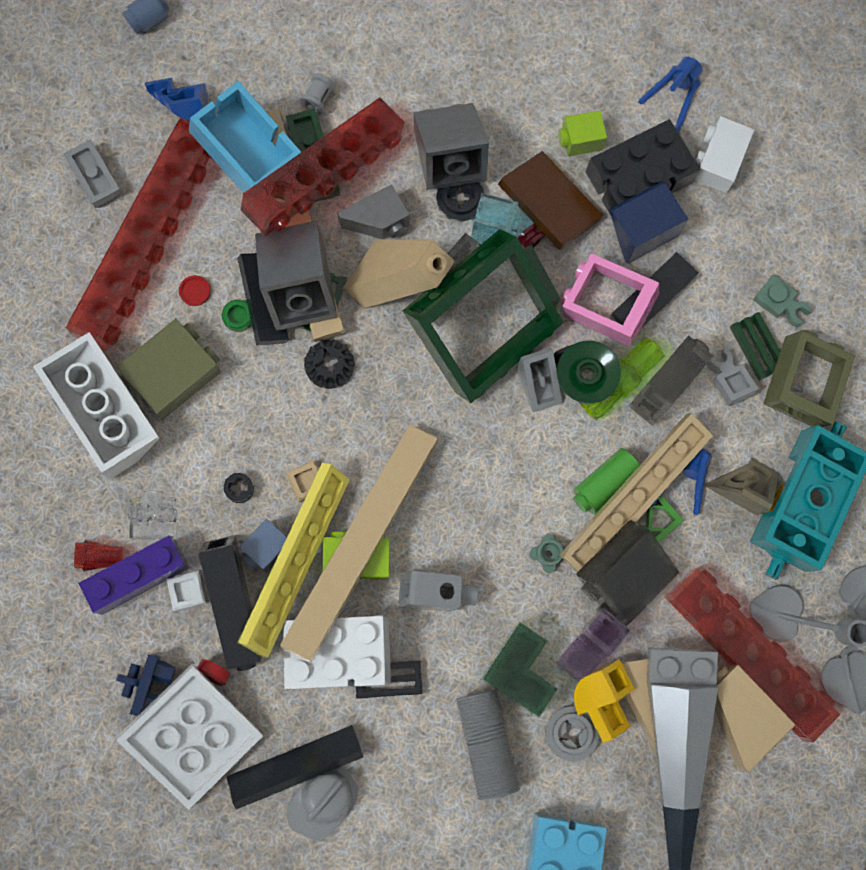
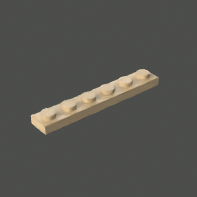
M686 413L559 556L581 577L586 579L713 437L710 431L692 413Z

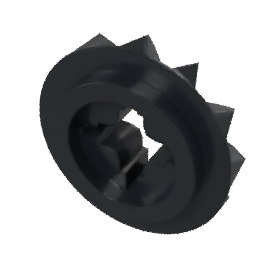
M479 182L438 188L436 199L439 210L448 219L453 218L461 222L465 219H473L475 215L482 211L485 193L482 185ZM459 187H462L464 197H469V200H464L462 208H459L457 200L452 199V197L457 196Z
M335 339L320 340L319 343L310 346L306 357H304L306 375L318 387L325 389L340 387L353 374V354L346 344H342ZM325 352H327L332 360H338L334 364V375L328 371L327 367L320 366L325 361Z

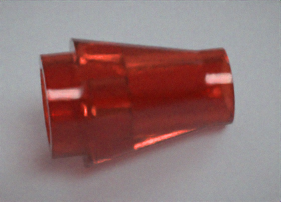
M84 539V542L75 543L74 568L82 569L83 572L107 568L123 560V547Z

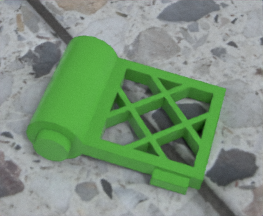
M620 448L573 489L576 495L573 497L574 502L583 512L589 510L596 515L640 464L631 453L624 448ZM663 495L656 501L659 505L648 508L646 527L632 526L630 529L646 531L645 545L636 552L629 544L630 530L615 545L614 548L626 562L631 558L634 562H638L684 521ZM653 509L664 510L672 521L663 529L652 528ZM652 532H659L651 539Z

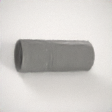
M497 690L456 699L479 800L499 798L514 794L520 790L518 778L516 777L517 774H515V764H513V757H511L513 754H511L508 735H506L507 731H505L506 727H504L505 723H503L504 717H502V710H500L502 707H500L501 704L499 703L500 700H498Z

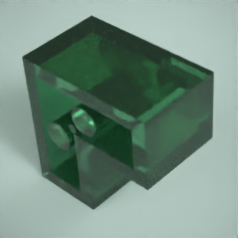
M517 623L480 679L534 717L539 718L557 691L556 687L530 670L548 641L522 623Z

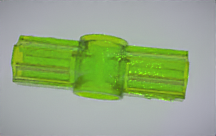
M646 337L625 358L618 359L621 366V378L618 387L610 397L601 402L593 404L580 403L585 412L590 417L598 420L616 402L626 398L643 381L642 378L665 357L661 347L654 340Z

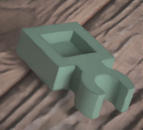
M774 274L753 298V301L776 318L782 312L786 314L788 322L794 327H799L803 322L796 316V311H801L805 315L812 311V308L807 303L793 300L798 292Z

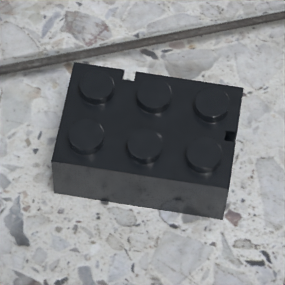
M668 119L591 157L585 173L598 195L604 192L602 202L610 214L609 209L661 181L666 183L673 194L693 184L701 169L672 121Z

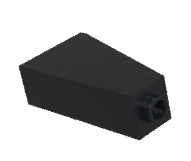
M236 535L204 542L198 555L227 670L236 668L237 671L251 669L256 666V662L261 661V656L238 643L252 613V607Z

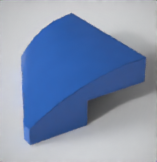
M172 78L145 82L146 90L150 95L175 115L188 121L208 104V92L205 83L175 89Z

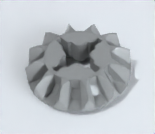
M574 706L561 708L549 718L545 731L550 749L558 757L568 761H579L588 757L595 750L599 740V734L588 712L578 715ZM566 720L573 728L585 727L577 734L579 747L571 739H563L561 741L559 739L567 732L565 727L567 726Z

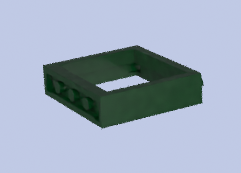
M501 229L452 268L437 288L425 291L402 310L454 392L469 403L481 397L490 386L504 377L519 362L521 357L529 355L534 348L546 338H549L564 323L518 238ZM509 259L539 314L465 377L432 326V323Z

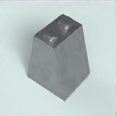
M473 103L456 104L449 107L413 112L414 134L427 190L487 181L489 142Z
M317 220L256 233L259 286L276 331L338 318L324 242Z

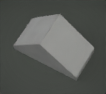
M552 348L521 357L516 369L532 412L562 403Z

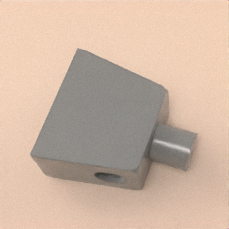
M411 570L400 577L398 608L455 611L460 610L461 604L475 606L477 603V586L462 585V576ZM440 587L445 591L444 598L440 595Z

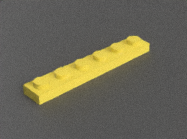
M321 464L238 643L260 656L269 658L350 481L332 464Z

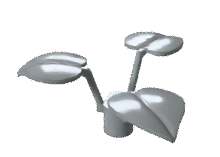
M866 566L850 571L843 578L839 593L846 603L851 604L848 607V612L853 619L843 618L836 625L799 617L803 610L802 600L794 590L788 587L774 586L752 599L749 605L752 621L758 630L768 638L777 641L791 640L797 634V623L832 630L835 632V636L840 643L848 645L840 652L841 658H831L825 663L821 672V684L825 693L832 700L854 713L861 714L866 706V656L860 652H850L857 651L858 647L866 646Z

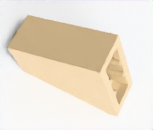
M723 665L717 669L718 693L715 711L735 765L742 771L750 772L795 724L739 665H730L728 668Z

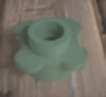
M547 534L542 538V543L538 547H533L530 550V557L533 560H537L543 566L544 572L552 573L556 570V565L561 560H564L559 555L565 547H562L556 541L555 536ZM551 551L552 556L548 557L546 552Z

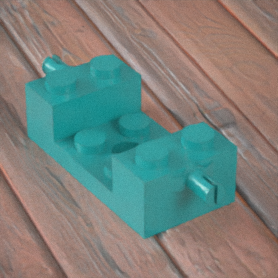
M834 422L831 431L819 425L800 431L788 457L795 461V464L774 510L762 514L750 542L767 551L772 557L769 567L765 572V575L770 576L772 579H779L778 577L784 564H791L804 572L821 571L866 473V451L842 438L847 429V426L842 425V423ZM813 489L819 490L823 495V502L820 506L814 505L810 499Z

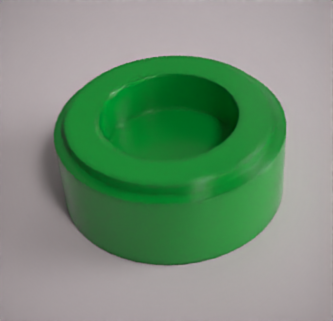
M232 300L224 306L222 320L229 330L242 332L252 325L247 302Z

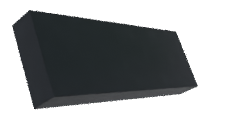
M678 252L650 277V279L659 282V296L642 328L699 274ZM636 290L612 313L611 316L619 324H624L641 291Z
M257 253L240 254L237 259L256 346L286 343L289 340L287 329L276 331L260 290Z

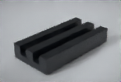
M420 661L390 663L391 669L414 668V675L391 676V683L415 681V688L363 691L362 686H356V699L422 694Z

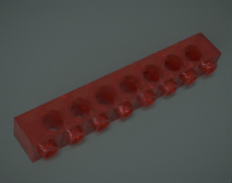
M181 117L65 327L77 339L90 332L103 351H107L110 345H115L121 334V329L119 328L125 317L129 318L133 313L136 295L139 290L143 291L148 285L151 267L154 263L158 264L164 254L163 245L168 236L172 237L175 234L179 223L177 219L181 211H186L189 208L193 197L191 193L196 184L200 185L206 175L205 167L209 159H213L190 134V121ZM187 152H196L191 158L183 157ZM175 177L182 178L177 184H169ZM168 203L166 209L162 211L155 210L157 205ZM147 229L154 230L151 236L141 237L143 231ZM131 256H140L135 264H126ZM125 282L122 290L118 292L112 291L116 283ZM110 309L108 317L97 319L101 310Z

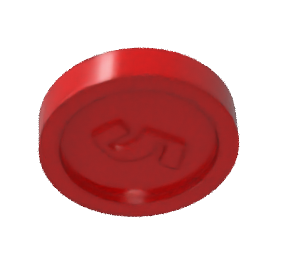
M189 276L179 286V295L182 301L189 306H200L210 297V286L201 276Z

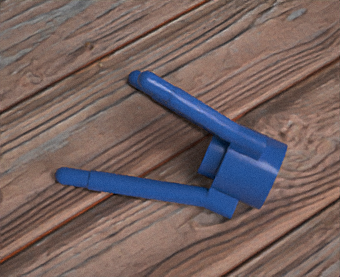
M684 57L678 66H673L668 74L639 99V104H644L671 79L673 84L670 86V91H675L677 87L680 89L689 88L675 125L679 133L694 93L701 84L698 77L703 71L702 65L692 57Z
M703 448L683 469V474L686 477L697 480L694 494V515L700 513L705 478L712 459V454Z

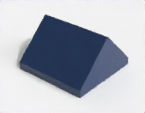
M662 181L609 209L622 255L627 264L678 237L688 221V217L666 183Z

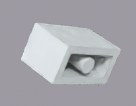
M720 116L715 126L709 125L702 141L707 144L705 151L699 150L695 158L701 169L695 181L727 193L735 181L755 129Z

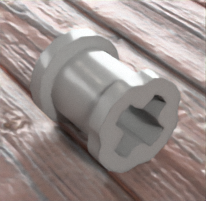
M313 73L311 77L312 83L306 94L301 95L299 103L307 110L315 108L316 114L321 115L325 111L324 104L328 96L335 91L336 84L323 74Z

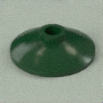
M581 341L571 345L561 355L557 365V379L561 389L568 397L580 403L593 404L607 399L614 393L621 378V366L616 354L606 345L596 341ZM590 370L593 372L594 377L587 380L583 378L582 372Z

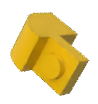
M620 659L604 664L582 678L574 691V704L577 714L581 715L588 712L603 743L615 739L631 727L618 701L635 690Z

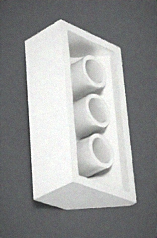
M90 332L33 366L95 464L109 480L136 464L159 439V436Z

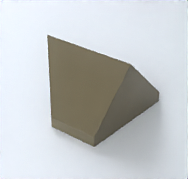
M751 458L748 464L707 482L704 486L757 516L770 510L773 506L780 473Z

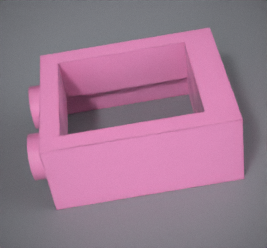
M591 253L587 262L582 261L575 274L577 280L573 288H567L563 294L561 305H563L564 317L632 347L659 296V282ZM595 271L641 291L623 325L577 305Z

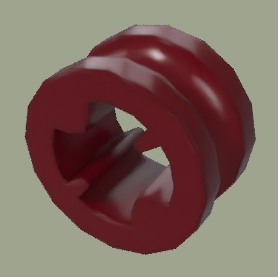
M532 224L517 238L523 249L530 245L534 248L543 240L545 234L543 232L539 233L537 226Z

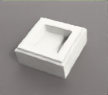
M200 571L166 579L173 611L207 603Z

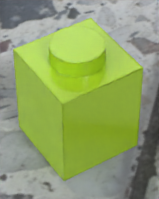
M601 110L565 117L562 129L558 130L560 146L566 147L568 157L603 151L607 141V134Z

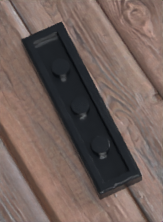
M353 725L227 776L232 803L236 810L363 758L364 756Z

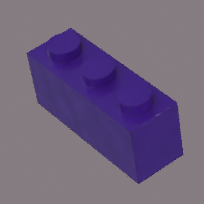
M168 535L78 584L92 612L103 615L190 567L176 539Z

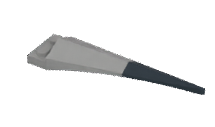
M648 647L647 686L660 779L669 870H690L718 693V652L716 650Z

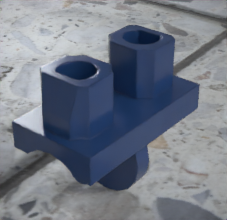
M148 654L141 679L137 678L141 666L133 663L130 665L128 675L117 674L116 681L125 683L121 694L122 697L131 698L134 686L138 687L130 711L131 715H140L159 696L150 693L153 680L171 684L176 667L160 660L161 656Z

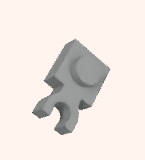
M725 348L721 352V357L724 360L722 363L718 362L713 354L707 357L705 361L707 366L718 374L713 382L728 406L745 400L758 392L759 388L743 363L736 367L733 364V355L729 348Z

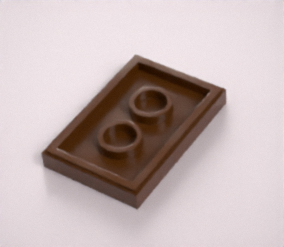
M543 151L505 175L498 183V186L559 251L598 223L603 217V214Z

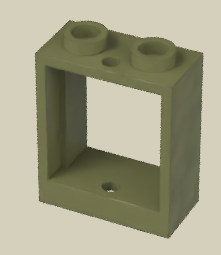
M800 330L785 336L763 404L809 426L819 425L826 427L834 425L855 356L844 351V347L839 344L827 343L819 339L816 333L809 330ZM803 350L832 363L819 405L790 391Z

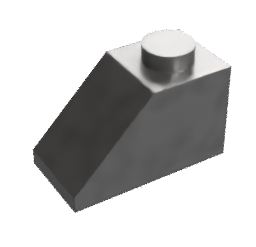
M392 184L337 212L338 222L342 229L379 239H385L389 236L396 238L405 233L407 227L410 226V214Z

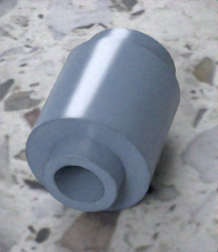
M135 0L127 6L128 9L123 12V15L136 34L142 30L145 33L168 18L165 11L170 8L165 0Z

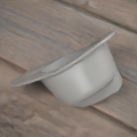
M343 766L305 781L296 791L287 808V820L292 831L313 841L324 839L339 826L352 810L357 801L358 785Z

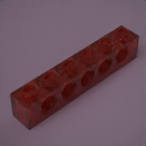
M379 97L244 192L240 210L265 236L274 230L277 232L281 231L297 213L301 215L306 213L316 199L321 196L326 198L335 190L338 183L343 180L346 182L351 180L364 164L371 165L386 148L391 150L397 146L402 139L401 132L405 122ZM299 182H304L308 185H302ZM276 199H282L285 202H279Z
M699 568L691 570L664 596L665 599L729 665H739L795 724L792 731L803 742L814 743L841 715L833 707L835 705L834 700L824 691H817L810 683L811 677L797 665L794 667L786 659L787 652L778 643L770 642L762 634L764 629L756 620L751 617L747 619L739 610L741 606L738 601L728 593L724 595L715 586L717 581L708 571L704 569L701 571ZM702 595L709 597L712 601V609L709 613L704 612L699 605ZM726 619L731 620L735 625V633L732 637L727 636L723 631V623ZM750 643L754 644L758 649V657L755 661L750 660L746 653ZM773 668H777L782 675V680L777 686L772 683L770 678ZM798 692L802 693L805 698V705L801 710L794 703V698Z

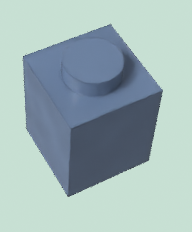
M266 518L239 547L246 553L241 559L255 572L261 567L267 573L275 564L287 537Z

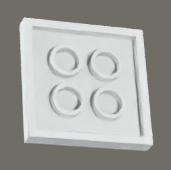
M191 664L116 737V741L189 810L263 737V734L197 667Z

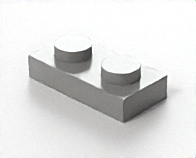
M91 139L63 153L95 208L122 194Z

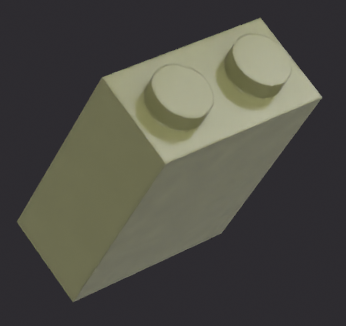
M177 318L116 366L162 420L221 372L216 364L220 359L209 346L203 349L196 341L200 338L197 332L189 323L183 326Z

